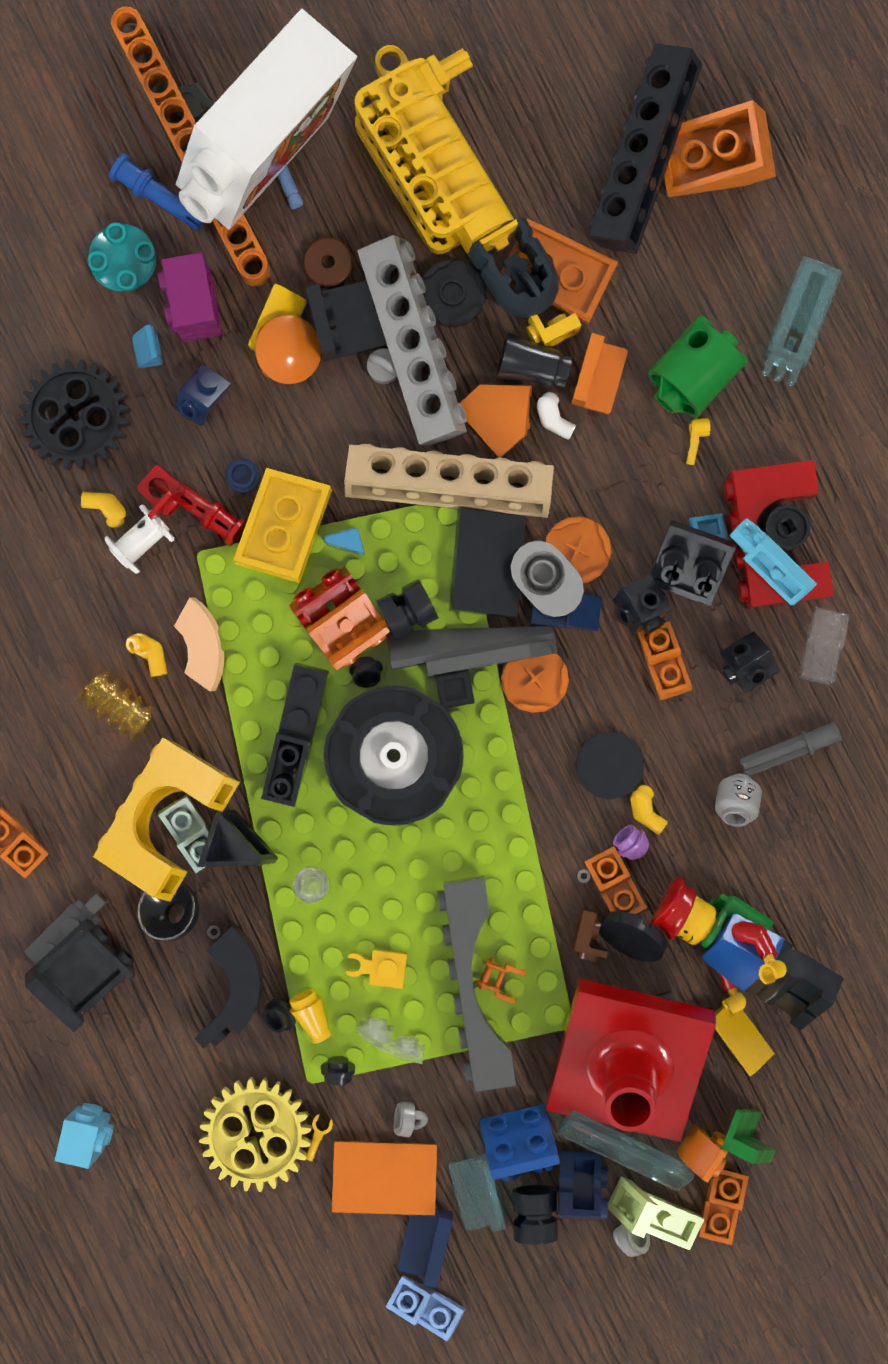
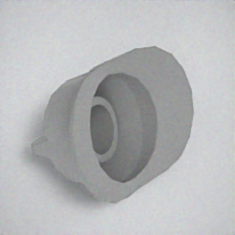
M543 541L528 542L518 549L511 563L512 578L530 602L543 614L553 617L565 616L574 611L581 603L583 597V580L566 557L551 543Z

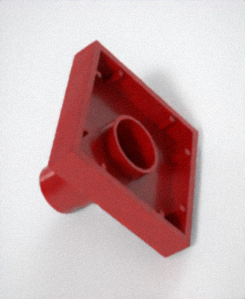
M579 978L548 1089L546 1110L614 1126L627 1132L636 1131L681 1142L715 1031V1010Z

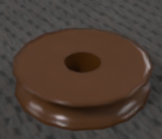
M321 237L313 241L306 248L303 256V268L308 279L314 285L319 284L324 289L336 288L343 285L350 278L353 270V256L349 247L342 240L334 237ZM329 257L335 261L334 265L331 268H325L322 265L323 260Z

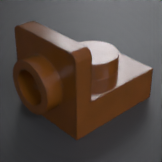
M581 907L572 949L579 952L578 958L587 961L598 962L599 957L607 959L609 951L606 948L590 945L591 939L597 940L601 920L596 919L597 913L594 910Z

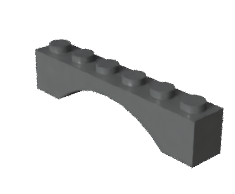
M484 876L443 882L444 890L437 891L440 912L447 911L449 924L443 925L445 945L453 946L454 959H448L451 980L458 979L460 993L453 994L456 1014H463L465 1027L458 1028L461 1049L468 1048L470 1057L469 1062H464L466 1082L474 1083L475 1092L516 1086L510 1045L495 1032L485 1018L477 1001L472 982L474 946L480 929L490 913Z

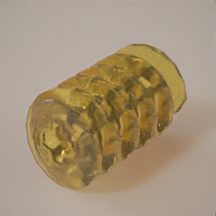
M107 670L101 675H96L85 686L78 696L77 702L87 699L85 707L90 711L98 707L96 716L100 719L109 715L107 725L110 727L120 723L118 729L120 735H125L131 731L129 741L133 743L152 720L150 714L154 705L150 703L144 708L139 707L143 697L139 695L130 700L129 696L132 688L128 687L121 692L118 691L121 680L118 678L109 684L107 680L110 672Z

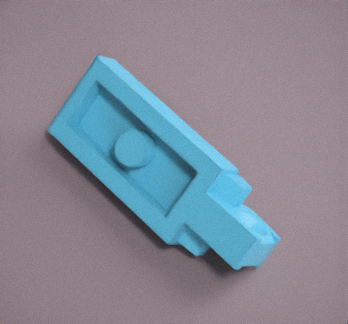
M748 518L742 521L729 535L745 553L746 556L743 559L790 605L794 606L817 585L768 535L766 536V533L761 531Z

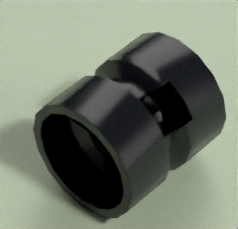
M783 505L766 515L762 519L759 528L766 533V536L768 535L779 545L785 553H788L801 546L807 540L811 525L808 516L802 509L794 505Z
M419 579L402 587L401 594L399 595L392 592L376 600L396 640L413 632V626L416 624L423 627L439 619Z
M524 1185L514 1188L512 1190L513 1211L518 1213V1216L513 1219L514 1240L518 1243L530 1245L548 1244L557 1241L558 1218L552 1215L557 1210V1189L548 1185Z

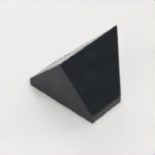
M226 810L223 812L218 811L214 816L197 867L264 865L275 863L278 857L236 810Z

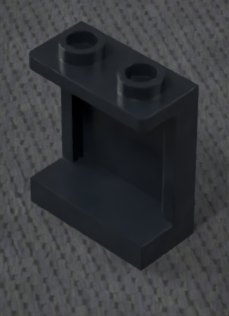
M87 919L25 974V987L73 1032L84 1024L83 1015L125 977L129 980L135 977L133 966L135 960L131 954L123 947L117 949L110 942L111 936L99 924L93 926Z

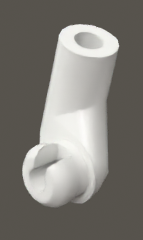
M553 392L544 393L537 402V411L541 425L545 429L569 440L576 425L560 417L558 408L559 397Z

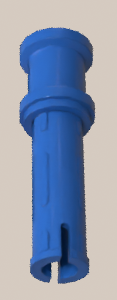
M122 153L116 159L109 173L110 180L113 182L118 180L133 190V195L137 198H148L192 227L196 232L200 230L204 222L190 214L181 203L179 194L156 180V175L152 170H144L132 162L130 156L126 153Z

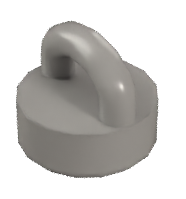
M389 349L374 351L370 354L367 361V371L370 377L380 384H389L397 378Z
M400 1101L397 1104L393 1123L394 1133L397 1136L410 1137L413 1130L423 1128L427 1124L428 1116L423 1111L415 1110L413 1102Z
M623 1224L613 1231L615 1243L627 1256L636 1257L645 1254L649 1250L650 1235L648 1233L645 1234L644 1238L632 1234Z

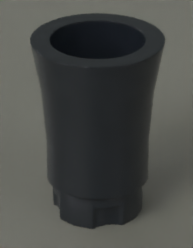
M508 332L502 348L496 379L518 380L548 387L553 385L565 388L571 369L572 356L560 353V350L527 341Z

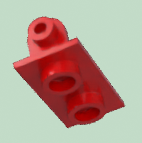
M345 566L340 570L335 568L322 577L320 584L312 589L305 588L294 596V601L289 606L304 628L308 625H313L331 612L325 604L331 599L335 607H338L361 590L354 578L351 579L352 575Z

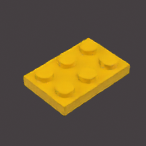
M266 468L233 559L235 565L300 583L332 492L331 486Z

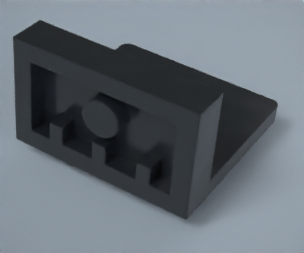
M367 281L322 292L319 284L306 287L324 361L387 346Z

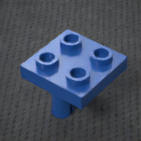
M546 1103L479 1119L492 1180L501 1179L509 1181L508 1176H512V1179L515 1180L519 1177L520 1173L528 1171L543 1173L542 1168H545L546 1172H548L554 1165L560 1164L546 1110Z

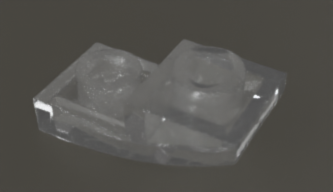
M815 608L805 644L799 679L829 686L835 683L840 651L845 644L849 615Z
M367 1017L366 1022L359 1021L357 1033L374 1047L394 1057L423 1064L425 1045L419 1044V1039L399 1036L398 1041L391 1040L393 1026L387 1025L386 1019Z

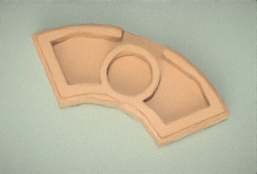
M189 597L174 625L183 635L188 647V663L184 673L208 691H216L224 667V650L221 648L218 634L220 629L206 606L197 598Z

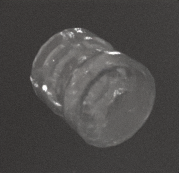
M308 866L302 869L295 877L293 883L294 891L302 901L308 903L317 902L328 892L330 878L321 867Z

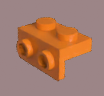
M362 589L306 629L335 670L354 663L361 652L368 647H375L382 643L386 638V634L391 631L388 624Z

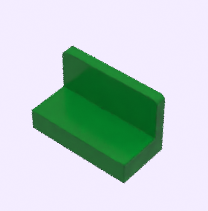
M737 1109L721 1149L752 1164L771 1162L776 1151L775 1148L752 1138L761 1112L756 1109Z

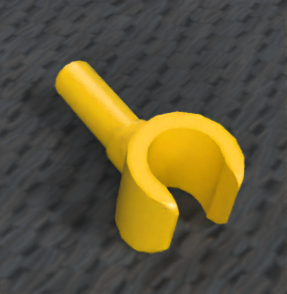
M708 418L694 419L689 424V435L691 438L686 464H695L699 437L710 436V420Z
M320 1114L314 1117L312 1123L314 1133L307 1151V1160L313 1161L323 1135L331 1131L333 1126L332 1118L329 1122V1127L326 1130H320L316 1126V1121Z

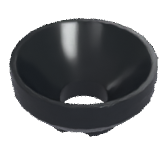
M184 882L180 884L171 902L154 898L144 892L138 905V920L141 928L148 936L159 941L172 942L185 937L193 929L199 916L197 896ZM179 903L184 908V915L179 922L172 923L168 916L169 910L173 905Z

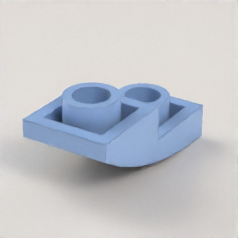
M404 1275L401 1277L386 1305V1308L414 1326L418 1323L445 1341L450 1340L466 1308L441 1293Z

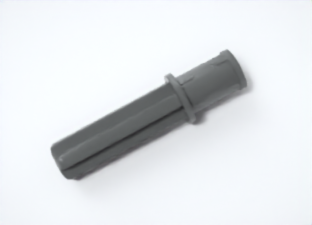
M832 721L809 732L802 730L799 736L741 758L740 763L743 772L748 776H753L803 755L809 754L813 756L814 751L842 741L836 723Z

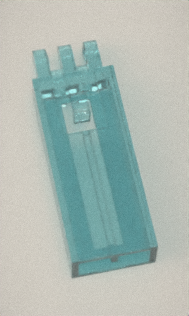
M806 256L802 257L763 354L768 356L761 373L762 376L768 377L774 365L778 367L774 380L781 382L787 370L791 373L786 385L794 387L800 370H803L808 364L842 276V270ZM790 329L804 334L797 353L792 352L797 338L789 336L783 348Z

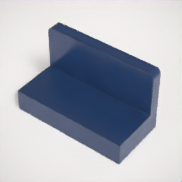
M435 1207V1216L410 1215L398 1263V1270L400 1272L424 1277L423 1285L437 1288L453 1222V1211Z

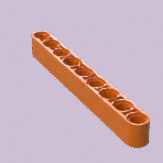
M121 7L111 17L112 29L181 162H183L185 156L183 149L189 143L196 122L140 14L132 7ZM125 24H137L135 30H133L132 32H122V28ZM148 52L152 54V58L148 62H137L139 55ZM165 82L168 84L164 92H152L153 87L157 83ZM174 112L184 113L183 119L175 124L168 122L169 116ZM244 214L230 230L214 218L213 223L245 283L250 286H260L267 282L271 271L269 263ZM243 231L247 234V238L243 243L237 245L230 242V237L234 232ZM259 261L263 264L259 273L251 275L245 272L248 263Z

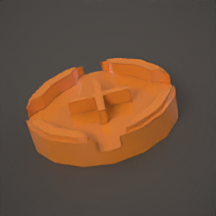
M581 516L566 518L555 524L545 542L555 546L573 565L582 578L583 584L589 583L602 574L608 566L612 553L610 538L604 528L597 522L595 523L593 520Z
M557 653L508 662L504 664L501 674L502 690L508 701L519 710L530 713L545 712L556 706L566 694L569 683L568 670Z

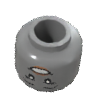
M741 773L724 778L718 785L715 811L722 818L723 822L731 826L742 827L754 821L759 815L762 796L760 785L750 776Z

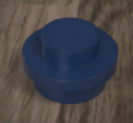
M237 459L227 467L226 481L234 491L240 493L250 492L259 483V469L251 460Z

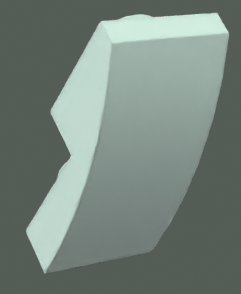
M185 794L160 810L158 816L177 842L178 849L194 872L197 873L205 868L197 866L210 828L190 797Z

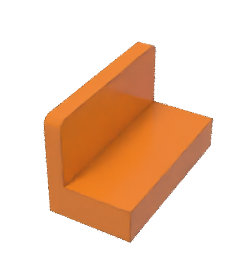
M592 333L571 405L608 415L613 407L628 350L603 343L605 336Z

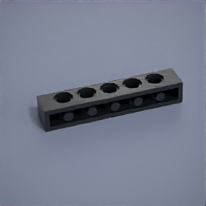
M655 43L651 56L646 60L645 74L640 87L635 92L634 106L630 117L624 123L623 137L618 151L613 155L609 178L602 187L600 204L596 214L593 215L590 221L589 235L601 248L632 254L638 253L703 65L692 48ZM636 177V178L634 179V181H632L631 183H629V181H630L632 178ZM625 208V210L617 216V214Z

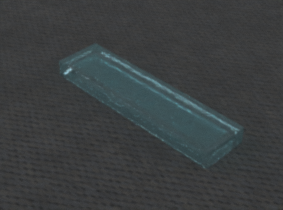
M574 1110L559 1124L557 1130L559 1136L677 1192L694 1179L695 1173L684 1162Z

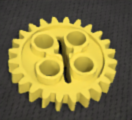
M250 1077L247 1087L244 1088L242 1083L237 1080L234 1083L235 1092H232L225 1086L221 1091L224 1100L216 1096L211 1100L216 1110L207 1108L204 1112V1115L211 1121L202 1122L200 1125V1129L207 1131L208 1134L202 1136L199 1143L209 1144V1147L202 1155L203 1157H214L209 1169H215L220 1166L222 1171L218 1179L222 1180L227 1175L232 1176L231 1187H234L240 1180L243 1181L244 1191H248L251 1183H256L258 1191L262 1192L264 1183L268 1181L270 1186L275 1189L278 1176L285 1182L289 1181L290 1175L287 1169L294 1172L299 1171L300 1165L295 1159L306 1160L307 1153L300 1147H309L311 1144V1140L303 1135L311 1132L312 1125L302 1124V1121L308 1117L309 1113L308 1111H297L302 1103L301 1099L293 1102L289 1100L292 1089L287 1090L284 1094L279 1092L281 1086L279 1081L273 1088H268L266 1077H264L260 1086H256L253 1077ZM262 1104L270 1105L274 1110L275 1116L271 1119H263L257 1113V1107ZM245 1105L250 1109L255 1131L263 1132L260 1138V1145L266 1157H268L269 1161L267 1163L262 1161L257 1138L255 1136L249 1137L252 1125L243 1110ZM232 1116L237 1117L242 1123V1129L236 1132L229 1130L225 1124V1119ZM273 1137H281L285 1140L287 1148L280 1152L275 1151L270 1147L269 1140ZM241 1149H247L253 1153L255 1160L249 1164L242 1163L237 1157V1152Z

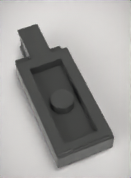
M101 892L96 893L87 903L81 898L78 899L24 953L37 964L85 919L93 926L99 924L102 919L97 913L109 900Z

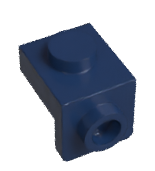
M203 364L180 388L175 408L185 418L202 426L207 420L209 411L228 392L231 383Z

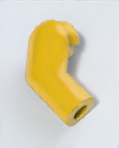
M82 492V508L100 509L107 518L106 524L111 528H120L124 525L126 510L116 496L110 493Z
M136 633L128 637L126 641L127 650L148 660L151 677L167 674L163 647L160 642L142 633Z
M640 785L630 798L632 815L639 823L660 835L668 821L653 812L651 798H653L654 792L652 788L647 785Z

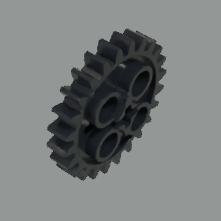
M67 359L65 361V369L63 370L56 363H52L53 373L49 375L41 369L40 374L43 380L41 382L33 379L30 380V383L35 388L34 392L23 391L22 393L30 400L29 404L19 405L21 410L28 413V416L19 419L22 425L29 426L28 429L22 432V435L25 438H34L30 442L29 447L32 450L41 448L38 457L42 460L47 459L51 455L50 464L54 467H57L63 460V466L68 471L71 470L74 462H76L78 469L81 471L85 470L86 461H89L96 468L98 467L97 457L101 455L109 461L110 456L107 450L109 448L116 451L120 450L119 446L115 443L117 438L127 439V436L120 429L121 427L131 426L129 420L122 418V415L131 412V408L120 403L125 401L128 396L125 392L116 393L121 384L118 380L109 383L112 374L108 370L99 375L100 367L96 363L89 370H87L86 362L81 359L77 368H74L72 362ZM84 384L86 386L85 395L80 399H72V389L76 385ZM96 396L100 397V400L97 403L91 404V402ZM52 404L58 405V415L51 420L45 419V409ZM74 409L78 411L80 417L76 422L72 419L70 413ZM98 411L106 412L107 418L103 425L93 426L91 423L92 416ZM54 427H59L55 434H51V430ZM71 431H77L79 433L78 442L72 447H66L64 444L65 436Z

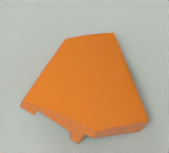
M480 384L460 402L466 412L469 425L499 458L504 457L527 435V430L530 429L529 408L532 385Z

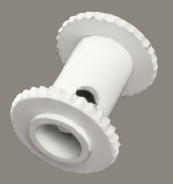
M145 505L139 506L145 516L118 541L114 542L108 536L104 540L110 547V552L119 562L134 573L140 572L134 562L158 540L165 536L169 541H174L173 535L169 532V527L160 517L152 520L148 517L152 510H149Z

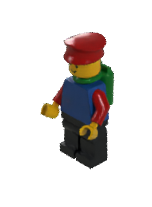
M677 877L670 883L652 917L650 927L653 924L661 929L668 940L678 936L691 945H696L700 942L701 946L705 948L702 955L703 960L717 971L724 992H728L730 997L722 1001L723 1008L730 1018L742 1013L746 1006V999L741 992L737 991L738 989L747 992L751 996L757 995L763 1002L775 1004L792 1016L790 1024L799 1030L804 1029L816 1017H819L834 1004L844 978L798 950H791L792 944L770 931L774 923L772 919L734 895L726 896L720 894L714 901L711 899L707 903L696 896L697 893L694 888L685 885V880L682 877Z

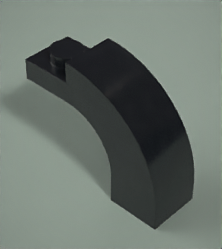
M236 923L206 950L226 972L230 983V996L224 1010L194 1038L203 1048L210 1042L217 1046L230 1033V1030L227 1028L228 1025L239 1035L253 1017L261 999L263 990L262 964L255 946Z

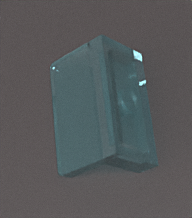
M486 1154L450 1163L449 1170L464 1229L470 1231L491 1225L492 1232L506 1229L496 1183L491 1178Z

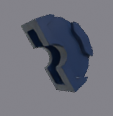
M560 1151L558 1218L607 1220L608 1199L601 1198V1188H607L608 1167L601 1166L602 1153Z

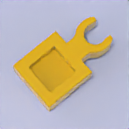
M373 949L372 959L365 958L362 954L356 952L348 954V958L359 960L360 968L358 970L347 969V975L357 977L361 974H370L369 985L403 989L407 953Z

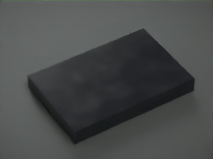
M464 508L458 509L449 611L507 618L518 617L520 589L512 578L511 563L515 553L524 545L526 516Z

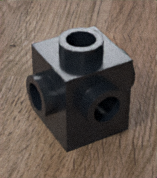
M652 575L622 587L613 599L618 608L620 621L623 625L628 626L632 635L642 630L648 634L664 625L662 620L671 611L667 595L658 588Z
M755 631L719 652L725 666L721 667L723 675L731 685L737 683L744 693L761 685L764 681L780 672L771 649Z

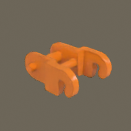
M490 958V961L483 960V963L486 965L481 980H475V983L480 985L479 989H490L495 991V997L515 1003L516 998L506 996L505 993L500 992L499 987L504 974L508 970L522 976L526 975V971L508 963L505 964V967L495 964V959ZM493 968L500 971L495 986L488 983Z

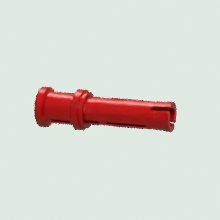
M155 478L152 480L151 487H154L164 495L168 492V485L164 479ZM176 479L186 489V492L179 499L181 501L180 506L199 518L200 524L204 529H212L226 539L225 543L232 546L243 533L247 521L243 518L238 520L223 509L224 505L220 502H209Z

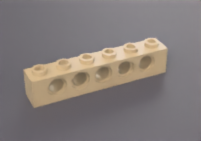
M349 444L345 473V497L548 518L554 466L545 465L538 461L524 463L514 462L506 458H477L470 454L456 456L446 455L439 451L417 452L403 447L388 449L375 447L371 444ZM378 469H384L388 472L380 474L375 471ZM411 473H419V474H421L422 476H420V477H412V476H410L409 474H411ZM452 476L456 479L448 481L443 479V477ZM478 480H487V481H489L490 483H488V484H480V483H478L477 481H478ZM519 483L524 487L516 488L510 484Z

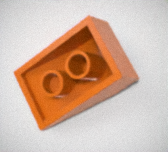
M751 100L683 122L664 175L667 196L675 197L742 187L776 177L766 112L755 101Z

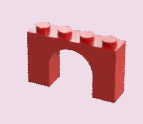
M814 460L732 471L728 475V480L724 481L726 501H731L733 514L728 516L730 533L746 518L756 525L762 511L772 504L810 499L818 495L819 490ZM737 544L738 548H735L733 558L735 567L741 568L742 581L738 582V594L740 601L746 603V609L788 604L743 559L746 555ZM829 562L800 565L817 585L798 602L834 596Z

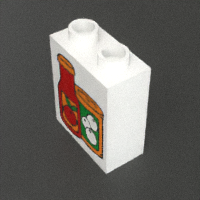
M301 9L194 125L175 185L181 189L179 199L186 210L204 223H211L215 218L228 230L231 229L326 122L358 56L304 9Z

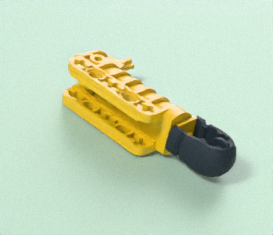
M394 45L382 47L378 50L375 57V69L379 78L361 88L355 96V111L357 113L355 129L359 138L425 246L431 252L444 254L462 245L476 269H481V277L504 311L515 317L529 318L542 313L554 303L559 291V277L554 264L538 238L532 237L533 230L526 218L514 219L442 102L443 94L449 91L450 80L473 67L469 54L462 48L440 62L434 54L427 59L418 58L409 61L399 47ZM388 55L395 56L400 61V66L392 71H387L381 66L382 59ZM365 97H369L370 100H374L371 104L362 108L364 105ZM403 160L405 163L400 164V167H398L397 165ZM412 176L413 178L411 179V181L407 183L406 180L410 179V177ZM434 236L445 238L446 244L441 245L439 241L433 243L431 240ZM516 237L519 242V249L527 255L528 259H522L515 253L503 260L505 271L502 276L494 264V257L487 252L494 248L497 252L509 245V239ZM530 262L532 264L531 274L527 270V267L530 265ZM511 279L516 285L513 289L510 288Z

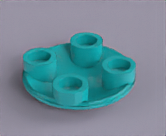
M112 223L100 231L93 239L88 253V265L93 276L104 287L117 292H129L143 286L152 276L156 266V251L150 238L141 229L128 224Z

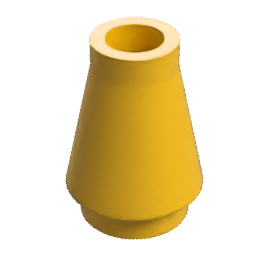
M314 989L303 991L289 1001L292 1007L290 1009L291 1014L309 1035L313 1044L320 1043L331 1036L321 995H317Z

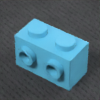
M84 1103L82 1107L77 1106L64 1119L54 1161L89 1169L102 1154L105 1145L108 1146L111 1141L114 1125L109 1124L111 1113L102 1112L103 1107L96 1104Z

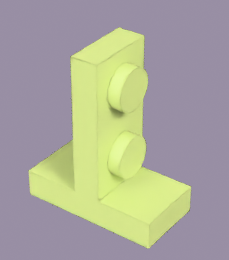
M622 1176L608 1202V1209L632 1234L644 1238L645 1234L648 1233L687 1250L691 1249L704 1221V1218L698 1213L641 1190L632 1180Z

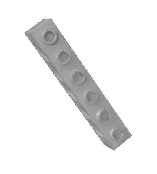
M391 235L357 250L419 445L432 446L466 433V412L463 406L457 402L454 392L457 389L456 381L453 374L447 370L444 361L446 350L443 342L437 338L433 327L436 325L435 315L432 309L426 305L423 295L426 292L422 277L416 273L413 264L415 253L411 244L406 239ZM395 268H398L399 278L392 284L390 280L391 273ZM408 300L410 305L409 311L406 315L402 316L401 305L404 301ZM418 332L420 335V342L418 346L413 349L411 346V338L414 333ZM428 364L430 375L427 380L423 381L421 370ZM438 396L441 406L438 412L434 413L431 403Z

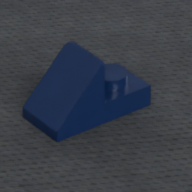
M583 594L581 603L574 611L565 616L558 617L543 614L532 605L530 625L598 632L602 598Z

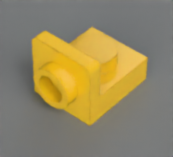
M576 313L568 317L565 314H561L551 319L547 323L548 327L544 328L539 316L534 315L529 317L528 322L530 325L526 327L533 343H540L544 347L552 348L579 334L581 323Z

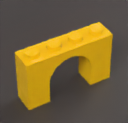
M162 738L160 743L151 751L150 760L143 772L134 780L133 789L125 803L116 811L115 820L108 832L99 840L98 849L93 857L152 897L171 902L187 871L161 855L153 846L149 835V821L154 808L166 796L175 792H185L205 806L223 812L240 782L183 746Z

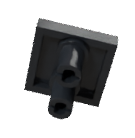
M671 520L648 576L652 575L658 588L711 606L735 551L736 543Z

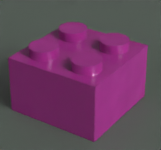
M203 252L162 259L163 271L158 272L161 291L162 293L165 292L167 301L169 300V305H164L167 324L171 326L173 334L178 333L183 342L223 335L212 271Z

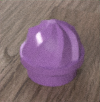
M632 824L621 829L613 840L618 854L630 860L640 859L648 851L649 842L645 832Z

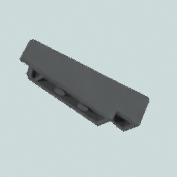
M551 626L413 630V632L398 640L395 639L392 631L386 634L392 670L426 664L428 677L558 653L554 630Z

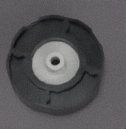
M405 686L375 688L353 698L343 707L328 732L324 745L326 773L330 786L343 805L373 823L382 825L409 824L422 820L436 812L443 806L461 776L463 767L462 739L450 713L444 706L414 688ZM392 749H397L400 752V759L396 762L391 761L388 757Z

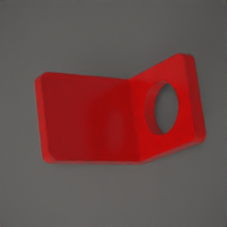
M155 465L137 486V490L155 506L148 514L151 520L164 515L169 517L180 506L181 501L179 499L186 492V489L161 465ZM155 478L164 479L168 485V492L163 497H156L151 492L150 485Z

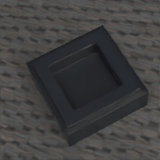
M469 670L435 676L440 705L444 706L445 709L475 704Z

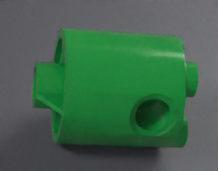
M699 315L648 371L650 380L658 389L654 395L656 401L672 414L683 412L698 418L748 362L747 358L735 348L738 345L737 339L727 330L723 329L719 333L707 318Z

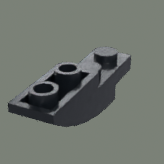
M300 663L294 664L261 799L295 807L323 703L322 699L329 674L328 670Z

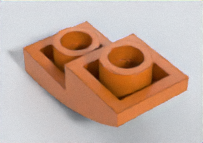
M665 622L659 629L648 634L644 630L638 632L640 644L659 701L692 691V684L683 663L681 649L671 622Z
M0 805V857L22 877L26 878L44 860L49 852L16 818Z
M615 846L584 862L610 913L613 911H625L638 915L647 910V906Z
M693 1124L676 1150L679 1158L707 1183L712 1175L717 1177L721 1173L727 1161L724 1158L727 1153L721 1149L722 1145L712 1140L707 1132L696 1124Z
M722 1170L717 1177L712 1175L701 1212L704 1221L697 1237L732 1245L738 1213L743 1208L749 1176L727 1170Z

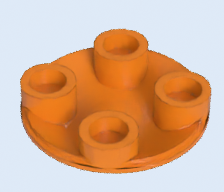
M292 315L276 317L263 325L258 332L255 344L257 362L262 369V373L276 382L296 384L306 380L315 372L321 359L322 352L317 332L310 323L300 317Z

